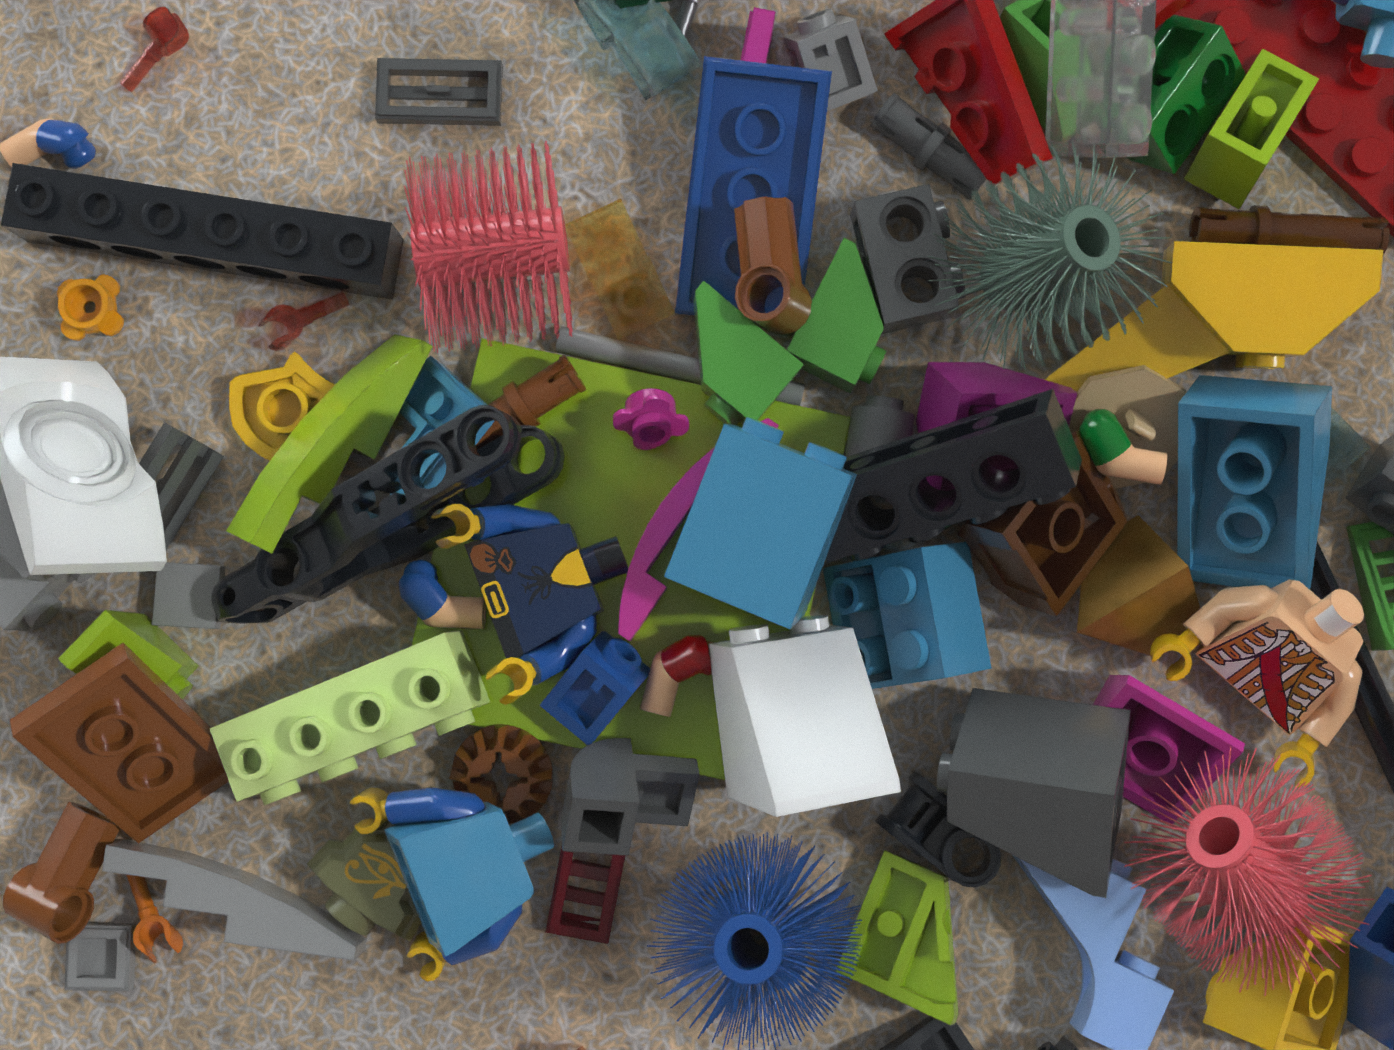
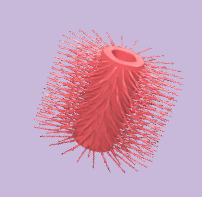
M547 141L544 143L546 152L544 154L550 208H546V203L544 208L543 182L540 177V168L537 162L534 143H531L532 149H530L533 174L532 184L536 199L535 209L533 210L531 193L529 196L528 174H526L525 160L519 144L517 147L518 156H516L519 170L517 175L521 191L519 197L523 211H520V206L518 211L516 184L514 186L513 167H511L510 154L507 153V147L503 146L504 152H502L504 165L502 166L506 182L504 189L509 212L507 207L505 208V196L503 206L502 178H499L498 161L495 159V151H492V147L491 151L489 150L490 159L488 161L491 173L489 180L494 203L490 187L488 196L487 172L485 170L484 173L483 157H480V150L477 151L476 149L477 159L475 155L476 168H474L478 191L475 186V180L473 188L472 168L470 164L469 170L468 154L465 156V150L463 151L464 158L463 153H461L463 167L462 163H460L464 186L462 179H460V173L458 184L456 160L454 168L453 153H451L452 163L449 153L450 167L448 159L447 164L450 181L448 172H446L448 190L446 188L445 168H443V181L441 157L439 158V168L438 155L436 154L437 165L434 156L436 175L434 166H432L434 176H432L433 195L430 166L428 163V179L425 156V169L423 157L421 156L424 179L419 162L423 186L417 171L418 192L414 161L413 179L410 157L411 177L408 161L406 160L410 187L406 170L404 171L411 204L405 185L404 189L413 219L412 223L405 207L411 224V235L409 232L407 233L411 238L413 256L411 260H413L417 278L415 287L418 282L421 289L420 311L423 292L425 330L427 309L429 344H431V326L434 352L435 337L438 353L436 332L439 348H441L437 323L440 336L442 337V320L445 347H447V334L449 352V337L451 349L453 350L450 328L454 341L452 324L455 328L454 313L457 341L459 329L461 349V334L464 350V337L467 345L465 328L467 333L468 331L465 316L468 317L469 333L471 324L472 342L474 344L475 338L476 348L477 342L479 346L478 333L479 338H481L478 319L479 323L482 324L483 316L484 337L486 338L487 333L488 345L490 339V346H492L491 337L493 341L492 328L494 330L491 310L492 314H494V306L496 329L498 330L499 327L500 341L502 335L504 345V341L506 343L505 333L507 335L505 325L507 318L503 298L504 302H506V293L508 320L511 318L512 334L514 329L515 342L517 337V343H519L518 325L520 327L518 311L520 310L515 287H518V278L520 309L523 308L524 326L526 321L527 337H529L531 342L533 340L531 320L533 315L530 304L531 294L527 280L528 276H532V296L534 297L535 295L536 317H538L539 329L544 340L546 335V318L541 275H545V284L547 279L548 305L551 309L554 332L558 339L559 312L553 273L560 274V290L563 295L564 313H566L569 336L571 335L572 337L571 300L567 272H570L567 234L562 206H558L554 170L552 169ZM434 178H435V183H436V188H437V193H438V194H436V190H435V186H434ZM419 183H420V187H421L422 200H421V197H420ZM461 184H462V189H463V200H462V194H461ZM449 188H450V193H451L452 202H451L450 195H449ZM476 193H477V197H478V211H477ZM491 202H492V206H493V214H492V215H491ZM503 279H504V292H503V288H502V284H501V280H503ZM489 289H490V292L492 291V304H491V299H490V295H489ZM477 303H478L479 306H480V317H479V312H478Z
M1231 746L1227 778L1225 777L1224 755H1222L1224 800L1215 764L1219 785L1218 790L1222 804H1219L1213 788L1206 751H1204L1213 800L1199 762L1198 766L1209 798L1204 789H1201L1210 806L1193 775L1191 776L1200 794L1182 761L1181 764L1205 810H1203L1176 775L1175 777L1200 810L1199 814L1161 777L1159 778L1171 789L1170 791L1181 801V804L1193 818L1158 793L1156 794L1190 820L1181 816L1168 805L1166 806L1169 809L1142 796L1146 800L1185 820L1190 824L1189 826L1179 818L1177 819L1182 823L1155 809L1153 810L1185 828L1143 813L1141 815L1169 826L1130 818L1131 820L1178 830L1186 835L1185 838L1152 826L1181 839L1141 831L1164 838L1132 836V838L1152 839V841L1124 842H1171L1184 847L1183 849H1177L1152 843L1153 845L1173 849V851L1143 849L1168 853L1135 854V856H1156L1129 860L1142 861L1131 863L1124 867L1160 857L1179 861L1176 863L1153 861L1173 865L1146 866V868L1163 869L1140 872V874L1154 873L1135 878L1146 877L1132 883L1133 885L1141 882L1130 889L1163 872L1173 869L1183 871L1181 874L1164 873L1178 875L1177 878H1157V880L1174 881L1151 884V886L1166 885L1146 890L1158 889L1143 895L1145 897L1154 893L1142 900L1143 902L1149 899L1142 906L1148 903L1144 907L1145 909L1173 885L1187 887L1185 890H1167L1184 892L1161 896L1180 895L1157 902L1171 900L1154 907L1158 908L1165 905L1153 912L1154 914L1160 911L1153 917L1155 918L1162 913L1155 919L1157 921L1165 914L1158 923H1160L1167 915L1162 924L1166 920L1176 917L1165 923L1164 925L1174 921L1164 929L1173 925L1166 931L1168 933L1176 926L1169 934L1171 935L1179 926L1173 936L1179 935L1180 937L1175 941L1184 935L1186 936L1177 945L1188 936L1180 947L1190 938L1184 947L1190 946L1186 953L1195 946L1197 947L1188 956L1200 947L1191 959L1202 948L1196 957L1197 960L1207 946L1201 958L1202 960L1213 940L1207 959L1198 966L1200 967L1211 957L1202 970L1213 959L1206 970L1208 971L1218 957L1212 969L1213 971L1224 951L1218 968L1220 970L1230 943L1226 968L1217 980V983L1229 967L1222 981L1224 982L1235 962L1229 981L1231 980L1240 956L1236 978H1238L1245 944V976L1239 992H1241L1251 965L1246 988L1248 990L1255 956L1254 985H1256L1259 954L1262 963V978H1264L1263 933L1267 950L1264 996H1266L1269 964L1274 990L1272 943L1282 982L1278 961L1280 957L1275 946L1274 935H1276L1283 954L1291 993L1292 989L1288 973L1290 969L1285 957L1283 943L1299 984L1300 981L1287 943L1296 960H1298L1290 943L1292 944L1306 972H1308L1301 957L1303 958L1316 984H1318L1293 935L1306 948L1322 970H1325L1294 928L1297 927L1340 969L1305 925L1343 953L1345 952L1305 921L1315 926L1335 941L1326 932L1358 948L1326 930L1316 920L1346 936L1349 935L1315 916L1318 915L1358 931L1360 930L1325 915L1369 925V923L1350 919L1348 916L1316 904L1319 903L1358 913L1360 911L1340 907L1341 905L1339 904L1368 907V905L1337 901L1374 899H1348L1332 895L1331 892L1359 893L1330 889L1365 888V886H1341L1369 882L1367 880L1347 883L1372 875L1351 880L1321 877L1356 875L1332 873L1360 869L1340 870L1362 864L1363 862L1345 866L1363 859L1361 857L1348 862L1363 853L1347 861H1325L1350 857L1351 855L1333 856L1354 851L1352 849L1337 853L1354 846L1353 844L1340 849L1354 840L1342 845L1352 838L1349 837L1341 843L1347 834L1343 837L1328 840L1345 833V831L1331 836L1344 829V827L1335 831L1342 826L1340 824L1332 830L1339 823H1333V820H1336L1335 818L1324 822L1335 816V814L1324 819L1333 812L1331 811L1322 817L1329 809L1324 810L1325 808L1323 807L1326 805L1316 808L1325 801L1314 806L1323 799L1321 798L1314 803L1320 796L1310 803L1315 797L1314 795L1303 807L1309 798L1308 795L1298 809L1303 799L1302 797L1290 818L1296 802L1294 800L1315 789L1314 787L1307 791L1313 784L1305 789L1310 782L1301 789L1306 783L1304 782L1294 793L1300 784L1299 782L1288 797L1293 787L1292 784L1281 804L1286 791L1285 788L1280 803L1276 808L1279 795L1277 793L1274 809L1270 811L1272 796L1301 769L1297 770L1290 777L1296 770L1295 768L1286 777L1290 771L1289 769L1278 784L1284 773L1282 771L1272 790L1277 776L1275 775L1266 798L1268 780L1263 801L1260 803V785L1278 761L1280 755L1269 769L1274 759L1272 758L1262 777L1267 763L1265 762L1256 785L1259 771L1258 766L1251 796L1252 773H1250L1248 800L1246 803L1244 782L1257 748H1255L1246 771L1249 753L1247 755L1241 784L1242 760H1240L1237 791L1235 790L1233 768L1234 804L1232 805L1228 788ZM1260 787L1259 803L1255 807L1254 796ZM1243 788V807L1240 809L1239 798ZM1227 793L1229 797V805H1227ZM1294 801L1289 817L1285 820L1288 810L1287 804ZM1253 802V810L1250 812V808ZM1269 802V812L1264 814V810ZM1287 805L1284 820L1280 821V813ZM1310 815H1313V816L1311 817V819L1308 821V823L1306 824V822H1307L1309 816H1310ZM1308 816L1300 830L1303 818ZM1302 818L1297 833L1285 835L1291 823L1295 819ZM1319 832L1317 835H1305ZM1300 837H1315L1310 845L1294 848ZM1341 839L1337 843L1324 844L1327 842ZM1175 842L1186 843V846L1181 845V844H1178V843H1175ZM1334 845L1332 848H1315V847H1322V846ZM1310 850H1328L1325 854L1308 852ZM1306 854L1322 855L1317 859L1305 857ZM1170 855H1184V856H1186V857L1183 858V859H1178V858L1169 857V856H1170ZM1303 858L1310 859V861L1301 862ZM1319 863H1341L1335 867L1316 865ZM1312 867H1325V868H1331V869H1329V870L1323 872V871H1318V870H1314V869H1311V868H1312ZM1309 870L1320 872L1317 874H1306ZM1321 879L1337 880L1343 882L1329 884L1321 882ZM1185 881H1189V882H1190L1188 886H1187V885H1177L1178 883L1185 882ZM1316 882L1326 884L1327 886L1316 887L1308 883ZM1200 892L1197 901L1179 902L1186 896ZM1310 892L1333 896L1341 899H1324L1314 894H1311ZM1308 895L1313 896L1317 899L1308 898ZM1178 903H1195L1193 905L1176 907ZM1211 904L1205 918L1192 921L1197 908ZM1308 904L1317 906V907L1322 908V909H1324V910H1326V911H1328V912L1330 911V912H1333V913L1338 914V915H1341V916H1337V915H1333V914H1329V913L1317 911V910H1315V909L1309 907ZM1190 907V908H1186V909H1182V910H1179V911L1172 912V911H1173L1174 909H1176V908ZM1177 912H1181V913L1176 914V915H1174V916H1172V917H1169L1170 914H1174V913H1177ZM1305 915L1308 916L1309 918H1311V919H1312L1313 921H1315L1316 923H1314V922H1312L1311 920L1307 919V918L1305 917ZM1222 916L1217 928L1214 930L1215 917ZM1213 918L1212 933L1207 935L1210 920ZM1207 921H1208V925H1207V929H1206V934H1205L1204 937L1201 938V936H1202V934H1203V931H1204V929H1205V926H1206V924H1207ZM1230 925V935L1225 941L1226 927ZM1246 927V933L1242 941V930ZM1224 929L1223 944L1218 948L1221 932ZM1255 930L1257 941L1253 950L1252 933ZM1200 931H1201L1199 940L1195 941L1196 938H1197V936H1198V934H1199ZM1219 933L1216 950L1210 955L1217 935ZM1239 933L1241 945L1236 952L1237 934ZM1195 936V938H1194L1192 944L1188 945V944L1190 943V941L1193 939V937ZM1235 937L1234 956L1228 964L1233 939ZM1248 941H1249V945L1251 946V959H1250L1248 968H1247V970H1246Z

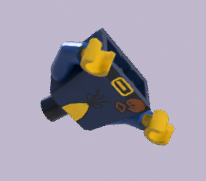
M451 504L435 511L431 518L435 519L441 516L450 518L456 526L455 536L436 540V544L440 548L448 549L466 542L470 538L477 540L464 544L506 657V659L487 672L486 679L489 680L498 673L508 675L514 683V691L505 695L499 702L504 705L511 704L528 692L531 686L538 685L566 670L573 664L596 634V616L604 611L595 585L626 574L629 567L617 536L581 549L573 527L569 523L561 524L559 519L551 512L512 504L471 509L462 504Z

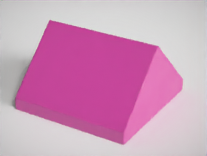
M1109 675L1093 705L1130 710L1123 797L1159 819L1171 824L1175 822L1153 809L1176 821L1179 817L1142 797L1144 796L1169 809L1166 806L1168 805L1181 816L1183 815L1156 794L1158 793L1184 813L1187 811L1181 804V801L1159 777L1192 806L1194 802L1175 777V775L1178 777L1195 800L1199 798L1181 761L1198 793L1200 794L1191 775H1193L1203 794L1204 792L1201 788L1206 791V787L1198 762L1207 787H1210L1204 751H1206L1213 784L1217 780L1215 764L1218 776L1220 777L1223 773L1222 755H1224L1225 770L1228 768L1230 746V765L1244 750L1245 743L1130 675Z

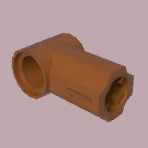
M764 196L746 200L740 207L734 209L741 277L736 285L735 300L738 309L746 318L770 332L788 335L799 330L806 323L811 313L812 304L809 291L802 284L793 203L786 197L770 198ZM778 287H783V298L780 305L775 310L765 313V300L768 294Z
M69 801L37 863H31L23 867L7 885L3 895L5 913L57 944L67 943L74 939L85 928L94 910V898L88 890L104 861L106 845L114 842L120 828L105 815L84 805Z

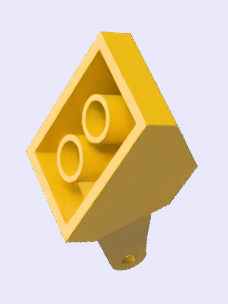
M1174 241L1163 251V260L1172 262L1171 264L1163 261L1161 282L1168 287L1161 284V289L1151 296L1158 308L1149 299L1138 306L1137 310L1141 313L1140 316L1143 318L1144 324L1133 310L1123 318V323L1127 329L1126 334H1124L1120 322L1116 323L1108 330L1110 332L1108 333L1110 335L1109 341L1103 339L1102 334L1093 341L1092 348L1091 346L1089 348L1088 345L1044 380L1071 387L1077 392L1090 376L1145 365L1167 379L1223 355H1236V368H1284L1285 358L1305 355L1380 291L1383 250Z

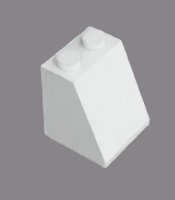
M828 615L805 616L789 631L769 634L768 625L743 626L729 630L730 640L708 644L727 798L779 817L901 792L899 776L852 627L829 625Z

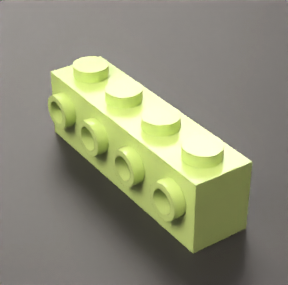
M461 630L442 633L209 729L236 802L260 795L265 806L301 792L297 780L315 772H318L321 783L358 769L355 756L375 748L379 759H383L414 747L417 744L413 733L432 725L435 726L438 736L474 723L476 721L471 710L490 703V699L465 634Z

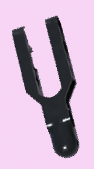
M479 405L470 408L331 489L311 517L283 532L272 554L260 548L254 560L221 579L214 586L211 593V602L218 621L234 624L269 623L307 601L316 602L323 600L366 575L422 557L439 547L436 544V540L455 536L456 534L454 522L444 516L433 519L431 518L432 514H430L427 518L429 526L427 530L416 527V522L428 514L430 509H442L447 504H462L469 509L506 504L514 505L548 486L558 478L564 465L565 455L563 446L550 433L535 426H521L516 418L493 406ZM498 421L502 426L503 435L476 450L475 439L480 427L487 422ZM540 440L545 449L544 462L535 472L524 474L518 464L519 452L527 442ZM441 453L446 462L445 476L436 487L426 489L420 480L421 465L428 456ZM490 476L491 487L488 496L481 503L470 504L466 498L465 489L470 486L475 487L485 481L484 478ZM403 489L405 495L397 493V491ZM380 490L391 494L384 498L378 507L369 511V507L373 506L376 502L374 491ZM299 561V573L294 580V569ZM265 608L263 611H256L257 609Z

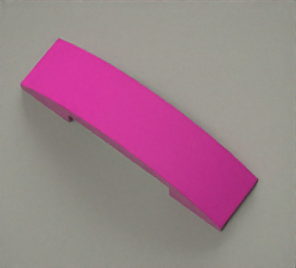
M769 418L760 421L777 429L779 427L778 424ZM714 448L696 462L671 489L649 521L636 547L624 583L619 610L618 634L628 641L634 638L667 590V587L649 575L648 571L689 514Z

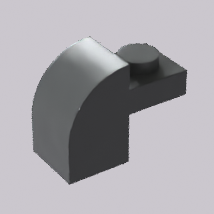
M631 738L605 739L581 749L572 760L561 816L562 850L629 856L635 823L688 826L700 775L697 759L633 754Z

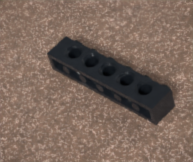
M12 163L1 220L2 227L26 242L391 300L394 297L404 241L391 222Z

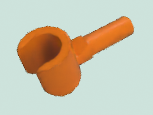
M126 875L139 911L140 922L133 932V943L136 948L151 962L157 963L152 947L156 937L164 933L170 947L177 953L181 952L183 938L167 919L159 915L157 907L154 906L145 877Z

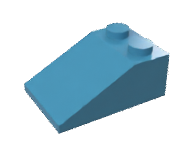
M1199 375L1179 401L1177 555L1189 566L1193 581L1231 587L1266 585L1273 588L1291 579L1300 581L1309 590L1311 589L1330 447L1332 386Z

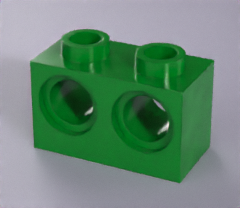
M1172 15L1161 26L1098 114L1126 158L1133 162L1175 174L1238 88L1246 73L1221 25Z

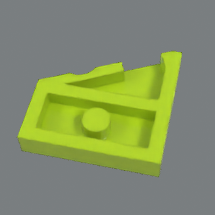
M884 850L856 919L862 921L855 922L860 924L854 925L853 927L858 928H853L852 930H856V932L850 933L862 934V936H849V938L860 939H848V942H858L851 944L863 945L862 947H849L860 949V951H847L858 953L861 957H857V954L842 953L845 956L856 957L859 961L845 957L840 959L853 961L857 966L839 961V963L854 968L856 972L839 965L837 966L838 968L851 972L854 976L836 970V972L948 1025H953L959 1014L948 876L891 851Z

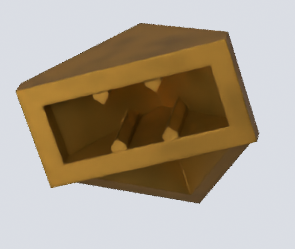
M1139 515L1128 520L1082 582L1076 633L1150 656L1153 641L1162 634L1172 633L1180 635L1186 630L1183 623L1200 609L1189 566Z

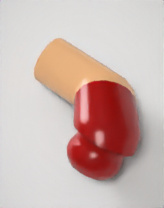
M687 635L657 652L651 664L640 709L671 717L679 683L698 673H703L707 676L712 674L708 644L714 642L706 641L702 635Z

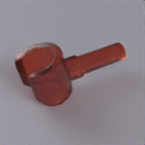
M166 7L156 8L143 20V27L153 41L144 48V52L120 81V84L130 92H133L156 62H159L163 56L172 55L188 42L189 33L179 16L176 13L171 14Z
M342 291L308 307L304 306L297 310L289 305H276L260 320L258 327L264 326L271 321L284 324L287 327L288 334L277 338L268 346L271 350H284L301 334L303 327L312 324L313 321L349 306V302Z

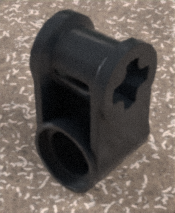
M913 771L908 778L911 786L889 814L880 813L875 822L919 858L921 856L926 858L956 883L964 887L976 888L990 882L996 876L1001 866L1000 849L947 822V795L937 792L936 786L916 771ZM926 802V806L918 814V816L911 823V825L908 826V823L915 816V814L922 807V805ZM968 837L977 838L982 843L985 851L981 866L969 873L956 870L952 862V851L955 845L960 840Z

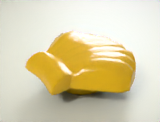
M294 351L289 356L284 367L242 374L234 377L229 382V410L232 427L248 447L259 456L271 460L301 419L335 384L316 373Z

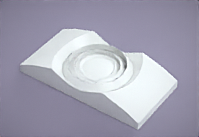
M0 357V479L29 574L52 575L162 571L167 558L156 482L137 461L130 441L126 397L111 375L97 361Z

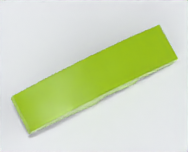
M394 334L348 371L301 419L268 462L226 531L272 554L301 497L321 504L330 490L334 488L352 452L375 460L433 346L420 339Z

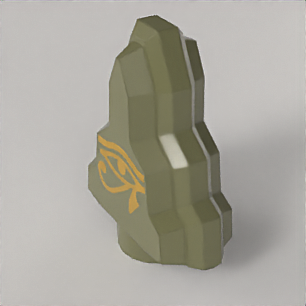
M387 820L372 833L360 834L355 829L344 841L328 840L307 863L319 879L333 891V894L325 903L327 911L344 926L358 934L367 936L377 924L410 942L421 925V920L384 831L394 825Z

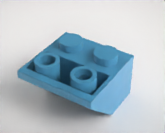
M966 542L919 547L823 568L832 623L835 626L852 627L854 629L872 689L937 680L992 669L970 548Z

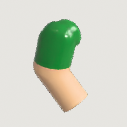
M1095 409L1085 415L1079 431L1091 460L1101 474L1156 485L1162 484L1167 466V453L1134 448L1120 422L1109 410Z

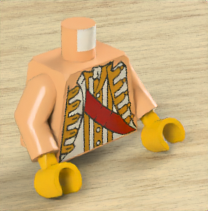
M1289 579L1273 588L1266 585L1228 587L1219 591L1183 623L1186 628L1180 635L1168 633L1158 636L1151 645L1152 663L1155 662L1167 651H1176L1182 654L1181 658L1171 664L1165 672L1167 680L1178 681L1190 672L1192 666L1190 652L1201 644L1195 654L1288 735H1291L1297 729L1303 732L1298 741L1283 743L1274 754V762L1280 755V758L1274 765V773L1279 770L1282 762L1289 757L1301 758L1306 763L1305 768L1299 772L1295 779V787L1300 782L1297 787L1299 788L1304 782L1306 783L1303 786H1306L1314 776L1313 754L1320 744L1324 747L1329 745L1355 708L1362 676V669L1355 658L1363 644L1361 634L1353 627L1363 620L1364 612L1357 598L1347 590L1335 589L1321 600L1303 583L1297 580Z

